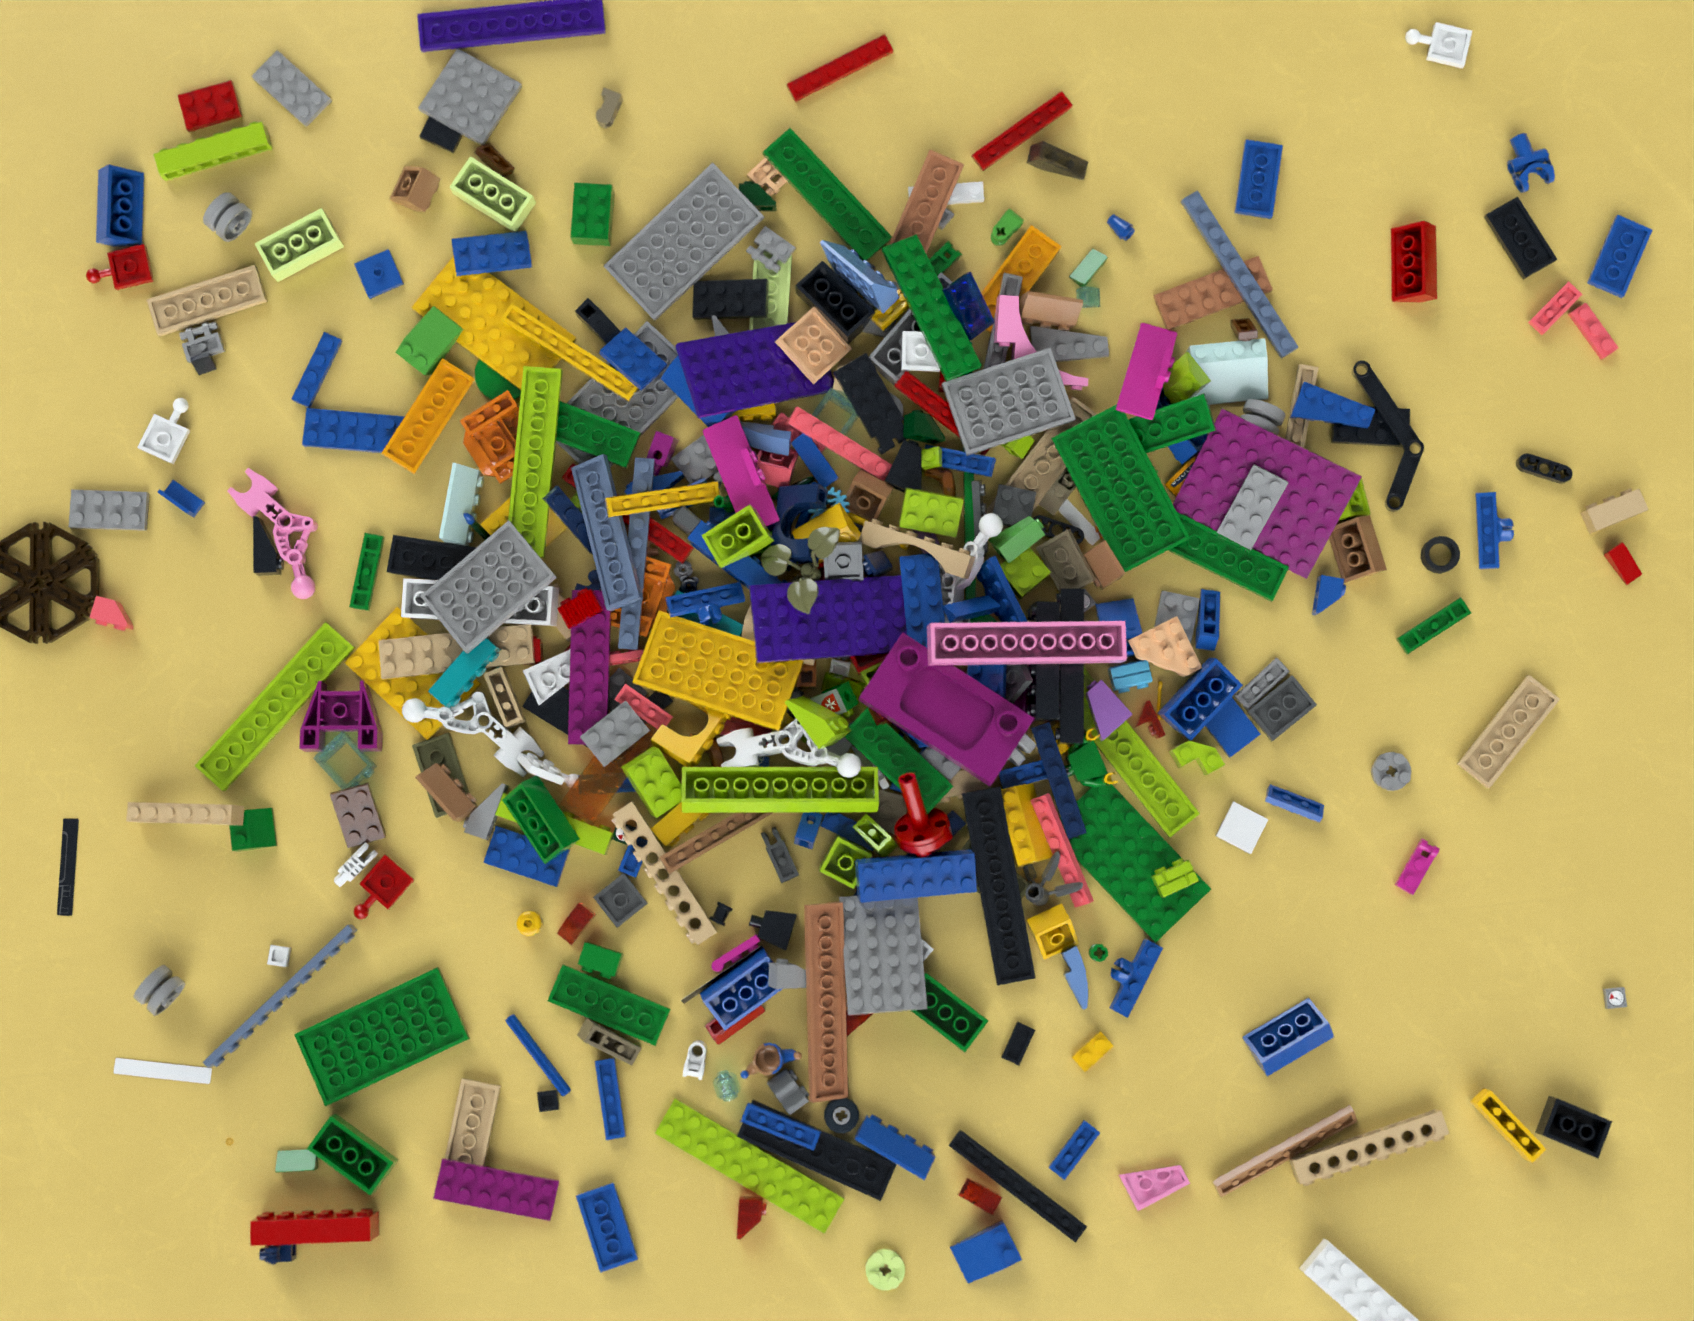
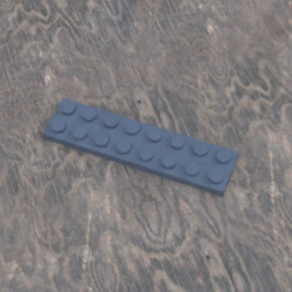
M602 454L572 467L571 470L606 610L613 611L643 599L623 517L608 518L605 498L615 497L617 493L607 455Z

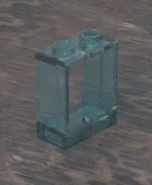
M830 388L812 413V416L817 418L829 400L851 414V417L840 431V433L846 436L859 417L849 400Z
M345 732L338 734L313 757L341 789L360 785L359 782L364 778L368 779L375 772L374 769L377 767L363 751L357 748L358 745ZM346 743L367 764L348 784L326 762Z

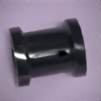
M717 902L718 906L713 916H710L709 919L725 927V920L733 909L721 902Z

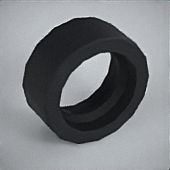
M1438 536L1430 539L1421 550L1422 564L1433 573L1441 574L1448 572L1457 565L1460 559L1458 545L1447 536ZM1436 544L1446 545L1451 552L1449 563L1443 566L1434 564L1429 556L1431 547Z

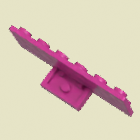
M1141 323L1117 402V411L1153 420L1163 383H1168L1171 371H1167L1168 367L1172 368L1175 357H1172L1177 332Z
M732 416L703 429L704 436L735 512H739L750 504L757 510L766 527L780 521L764 482L766 477L763 470L758 467V457L755 451L751 450L738 416Z

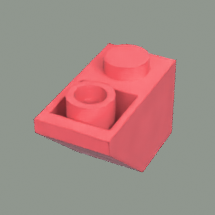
M100 596L95 597L89 617L96 620L95 624L107 627L109 623L114 625V629L125 631L128 628L133 630L134 626L120 602Z

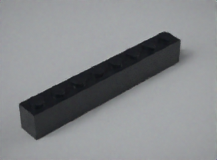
M1061 588L1059 594L1056 593L1055 602H1060V622H1084V589ZM1084 663L1059 665V719H1057L1058 728H1055V740H1058V744L1082 745L1084 743Z

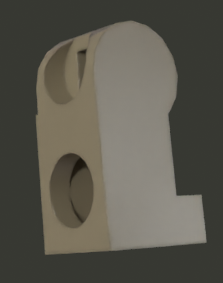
M604 88L601 93L604 102L602 107L596 112V119L600 127L609 128L614 123L623 99L621 94Z

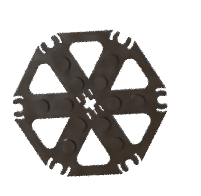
M43 522V528L40 530L39 523H29L1 540L0 572L19 582V584L0 595V627L31 644L32 642L38 644V638L41 636L43 643L48 644V642H54L87 622L89 619L83 615L90 617L91 613L88 612V608L90 606L93 607L94 604L91 600L95 601V597L99 596V559H97V554L88 556V551L93 549V547L88 545V542L50 522ZM60 536L75 545L74 551L52 563V539L54 537ZM26 537L30 538V566L10 556L8 553L10 546ZM83 569L90 570L91 589L86 595L61 582ZM38 579L45 580L43 587L37 586L39 583ZM52 600L75 613L74 620L56 630L51 625ZM30 602L29 630L24 631L9 623L8 615Z

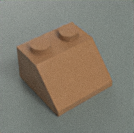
M404 166L389 199L414 211L425 212L430 207L433 194L438 190L440 178L424 167Z
M860 469L851 483L846 500H844V502L850 503L846 509L850 513L870 522L872 519L878 520L894 486Z
M1106 540L1084 554L1096 578L1093 584L1096 587H1100L1101 590L1118 581L1125 574L1124 569Z

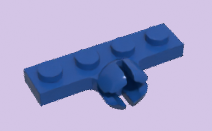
M1496 492L1476 493L1479 569H1499L1498 544L1513 539L1514 530L1510 529L1514 527V524L1510 518H1498Z
M737 582L666 597L665 601L670 618L696 613L700 623L708 626L710 625L709 619H711L713 624L721 620V607L745 602V596L741 583Z
M1144 938L1133 961L1119 958L1114 962V965L1120 967L1121 970L1111 968L1110 974L1114 980L1120 983V987L1109 1007L1110 1009L1127 1018L1129 1017L1163 950L1162 947Z

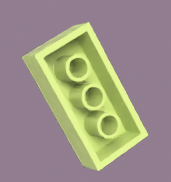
M471 156L450 185V189L455 196L512 232L518 231L536 204L533 195Z
M322 208L255 243L268 270L277 282L344 247Z

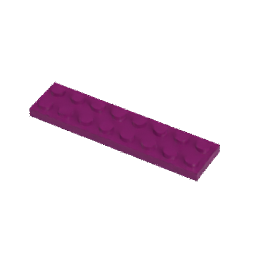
M572 590V599L577 597V593L581 590ZM594 590L604 610L571 629L568 744L586 745L580 736L608 715L611 611L606 610L602 591Z

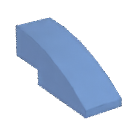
M740 421L751 447L775 454L789 455L791 431L774 430V425Z
M1073 946L1061 953L1070 971L1063 975L1081 1009L1084 1010L1087 1008L1088 1003L1086 970L1077 946Z

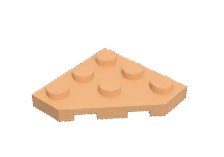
M1177 616L1128 640L1136 658L1154 663L1153 665L1176 672L1180 676H1188L1202 668Z

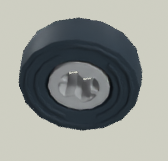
M848 1098L836 1099L827 1104L824 1111V1119L826 1125L832 1131L846 1133L856 1127L859 1120V1111L852 1100ZM844 1110L846 1111L847 1118H843L840 1121L838 1120L839 1116L836 1117V1113Z

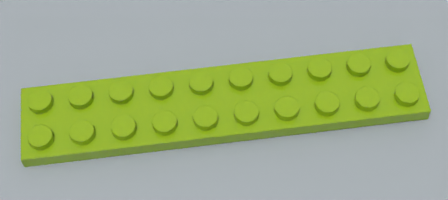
M523 366L508 521L515 526L539 557L545 558L549 506L542 498L551 491L563 371L558 368Z
M325 622L196 763L195 767L225 792L314 694L318 681L325 682L355 647Z
M1084 668V731L1087 732L1095 727L1085 695L1089 691L1087 687L1094 679ZM1127 721L1122 723L1103 741L1099 737L1094 740L1097 748L1169 838L1200 814ZM1096 727L1092 730L1093 736L1098 735Z
M676 1098L655 1132L658 1136L824 1234L844 1201V1197L756 1145L737 1137V1134Z

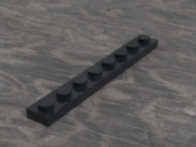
M959 1129L948 1144L949 1147L1075 1243L1087 1228V1225L961 1129Z

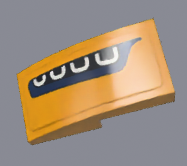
M1195 457L1165 484L1175 497L1181 489L1196 459Z

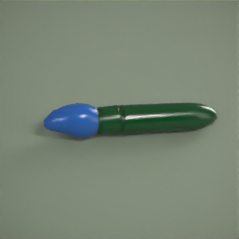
M463 514L466 522L484 540L491 536L471 514Z

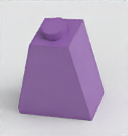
M1094 680L1087 687L1089 691L1085 695L1098 735L1100 734L1099 739L1103 741L1133 714L1102 680L1098 683Z

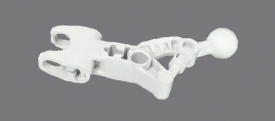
M994 513L985 514L979 521V534L973 542H967L963 548L971 551L970 555L976 557L969 579L946 573L939 563L943 605L963 601L964 588L970 586L983 564L985 552L983 546L989 537H995L1002 531L1003 521L998 515ZM944 612L945 623H950ZM970 619L954 623H970Z
M475 692L471 698L462 703L458 702L456 706H451L450 708L427 707L422 700L417 698H411L403 704L402 714L409 722L417 723L424 718L440 721L445 728L466 734L484 732L500 747L494 756L504 766L517 772L522 777L527 772L517 760L519 753L524 750H530L540 757L545 754L534 738L519 726L512 734L493 717L486 697L482 692ZM473 705L474 715L471 720L464 721L454 718L463 713L464 709ZM482 715H486L489 718L487 726H482L479 723V718ZM493 722L496 723V725L493 726L496 730H503L501 733L503 735L502 738H495L494 736L496 733L492 729H490L489 732L487 731V729L492 726Z
M796 718L780 731L754 737L752 728L734 730L717 739L719 746H733L736 748L735 756L731 760L722 763L721 767H759L758 758L783 753L787 759L803 765L831 764L836 766L838 772L844 777L856 776L861 769V761L855 754L846 753L840 756L829 752L826 747L818 749ZM803 735L807 738L806 743L811 752H805L797 747V742ZM789 737L787 744H781L783 738Z

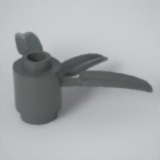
M1058 851L1053 854L1042 873L1043 880L1040 884L1035 883L1034 879H1036L1037 875L1033 865L1022 866L1026 879L1032 883L1026 889V898L1037 906L1045 905L1049 900V895L1056 894L1057 897L1074 893L1083 887L1081 882L1056 886L1053 891H1048L1043 887L1046 880L1050 881L1057 869L1060 860V853Z

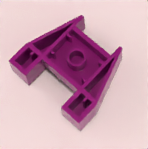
M362 680L360 681V691H327V684L323 681H318L300 729L299 749L304 752H325V732H358L357 748L363 752H382L383 732L369 685Z

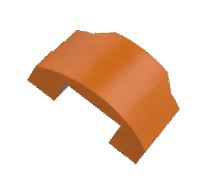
M508 390L459 420L466 430L463 444L480 471L485 476L496 477L500 484L513 476L519 406Z
M647 556L639 634L644 637H648L658 611L667 613L666 597L673 596L675 591V585L669 575L672 565ZM622 607L611 611V626L620 628Z

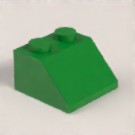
M273 808L244 810L243 826L229 825L232 851L240 852L277 846Z

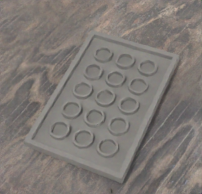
M1051 348L942 383L966 456L1075 421V416Z
M507 521L420 595V597L468 654L557 577L510 521Z
M857 896L839 897V901L843 902L844 915L843 953L848 1015L927 1009L918 898L860 903Z

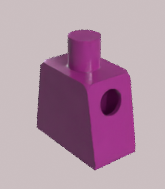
M656 431L647 458L655 459L654 475L656 476L659 475L662 466L668 467L679 442L678 439ZM661 452L662 458L658 459L657 456Z

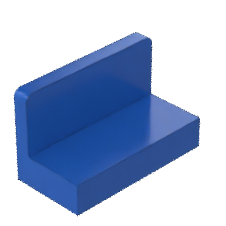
M175 480L169 484L165 491L158 490L159 494L193 518L205 504L204 501Z

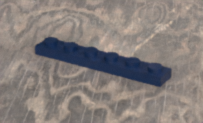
M1050 722L1031 728L1068 839L1087 833Z

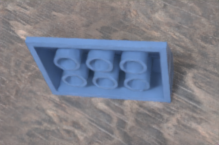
M825 240L820 242L832 270L882 313L899 299L898 289L895 284L884 280L885 277L878 270L875 272L866 260L862 261L859 259V255L853 249L849 250L843 245Z

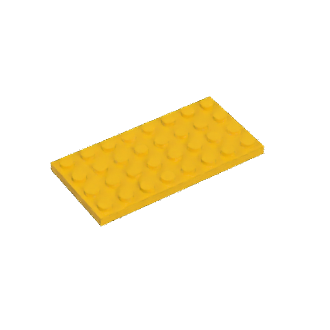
M454 256L411 307L422 317L433 306L438 308L464 329L456 342L520 390L523 366L554 368L561 358L501 320L511 303L571 342L575 343L577 340L574 335L492 274L481 273L457 276Z
M658 611L632 682L636 685L780 731L788 708L785 701L792 697L804 660L757 663L755 641L678 616L670 618L669 613Z

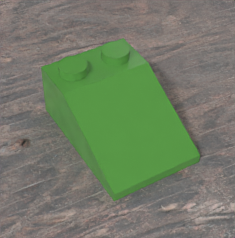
M433 306L408 333L395 353L423 375H432L464 329Z

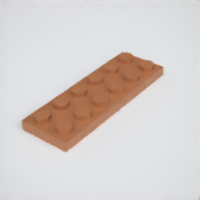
M929 150L890 244L917 234L927 253L964 164Z
M1259 256L1243 261L1263 293L1272 292L1273 289ZM1224 269L1153 296L1167 330H1172L1244 302Z

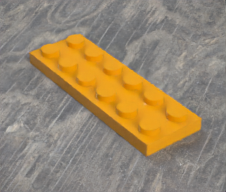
M1031 225L965 316L991 334L1003 274L1008 273L1023 277L1019 297L1032 289L1062 246Z
M442 358L381 454L415 474L475 379Z

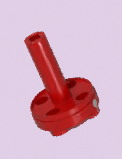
M906 773L901 775L898 781L908 813L904 814L896 822L894 827L895 838L901 850L923 858L950 841L953 837L952 829L947 815L942 810L933 808L928 814L926 813L916 776L913 773Z

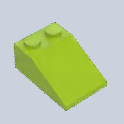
M750 504L701 535L720 568L756 553L775 541L757 510Z
M804 696L785 701V704L818 749L835 745L851 731L846 719Z

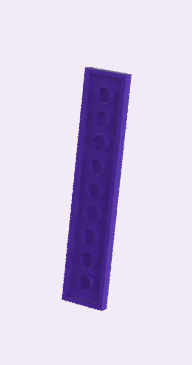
M549 0L417 14L421 52L606 34L603 0Z

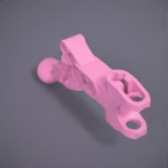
M247 468L245 472L252 480L250 490L246 493H239L230 487L227 492L233 497L237 505L251 517L261 511L275 523L273 535L276 547L282 559L292 565L295 576L291 583V591L297 598L307 599L315 592V583L311 577L306 576L304 568L306 557L304 554L308 546L306 542L310 532L317 530L318 523L310 517L292 514L272 498L279 489L265 477ZM273 507L280 513L278 516L271 511ZM290 518L289 525L284 526V521ZM293 532H303L300 540L296 541L292 549L289 535Z

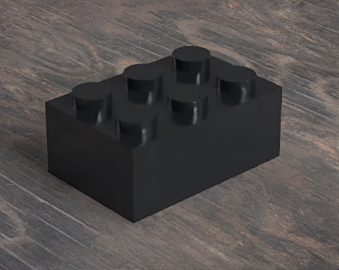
M1549 1096L1535 1133L1599 1159L1612 1121Z

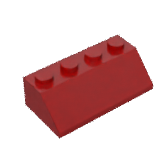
M1427 221L1391 228L1392 302L1420 303L1437 299L1436 226Z

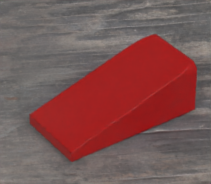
M1623 542L1603 554L1626 585L1642 575Z

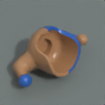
M764 1043L758 1047L753 1061L740 1075L743 1079L759 1072L764 1075H772L778 1072L784 1063L801 1059L802 1054L793 1049L782 1050L774 1043Z

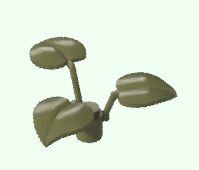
M820 527L810 534L808 547L813 550L811 552L813 564L806 563L801 567L789 561L792 551L782 544L767 548L761 556L764 570L772 576L783 574L787 570V564L801 571L802 576L805 578H800L799 582H794L789 586L787 597L789 602L803 613L810 614L811 608L818 596V585L815 581L820 579L821 571L817 568L819 564L816 562L815 555L819 559H825L832 554L840 536L838 528Z

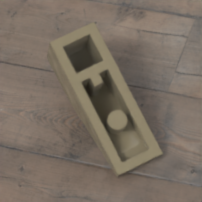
M586 1018L577 1034L583 1042L630 1065H633L642 1049Z

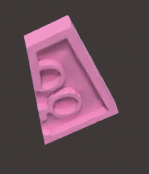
M1181 1165L1119 1175L1137 1211L1190 1184Z

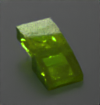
M826 672L821 690L824 691L849 681L859 702V697L864 690L865 683L840 674Z

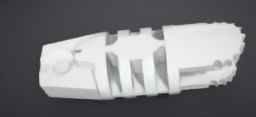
M365 842L337 870L339 874L335 877L334 883L341 887L347 880L351 882L378 853L373 850L363 859L361 855L369 847Z

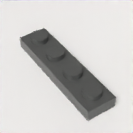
M982 480L972 481L975 538L980 532L979 521L987 514L986 503H983L986 487L985 484H982ZM986 542L983 546L985 551L983 555L984 557L986 556V553L989 552L988 542Z

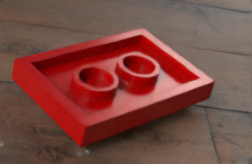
M232 80L177 95L188 132L242 117Z

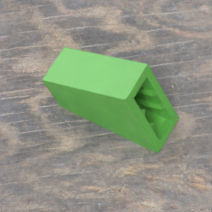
M1028 516L1003 530L999 535L991 537L988 541L996 552L1010 563L1045 535L1042 531L1044 526L1038 519L1034 520Z

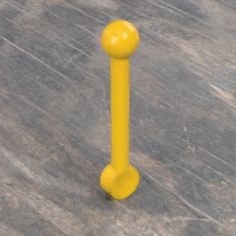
M1158 681L1157 713L1154 716L1156 721L1162 719L1158 714L1161 709L1162 681Z

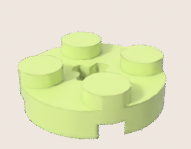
M880 1249L868 1258L866 1276L869 1283L875 1288L887 1291L897 1288L902 1282L905 1275V1265L902 1258L895 1251ZM884 1264H887L888 1268L891 1269V1272H887L886 1275H883V1272L880 1271V1267H884Z

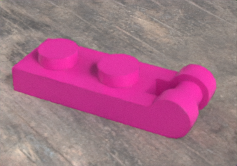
M1422 838L1395 886L1414 895L1431 863L1439 853L1440 848L1435 845H1429L1428 841ZM1423 850L1428 852L1427 857L1421 855Z
M757 934L716 959L712 963V969L719 972L723 970L724 964L731 960L734 963L742 958V952L748 950L750 953L758 948L759 945L757 943L761 940Z

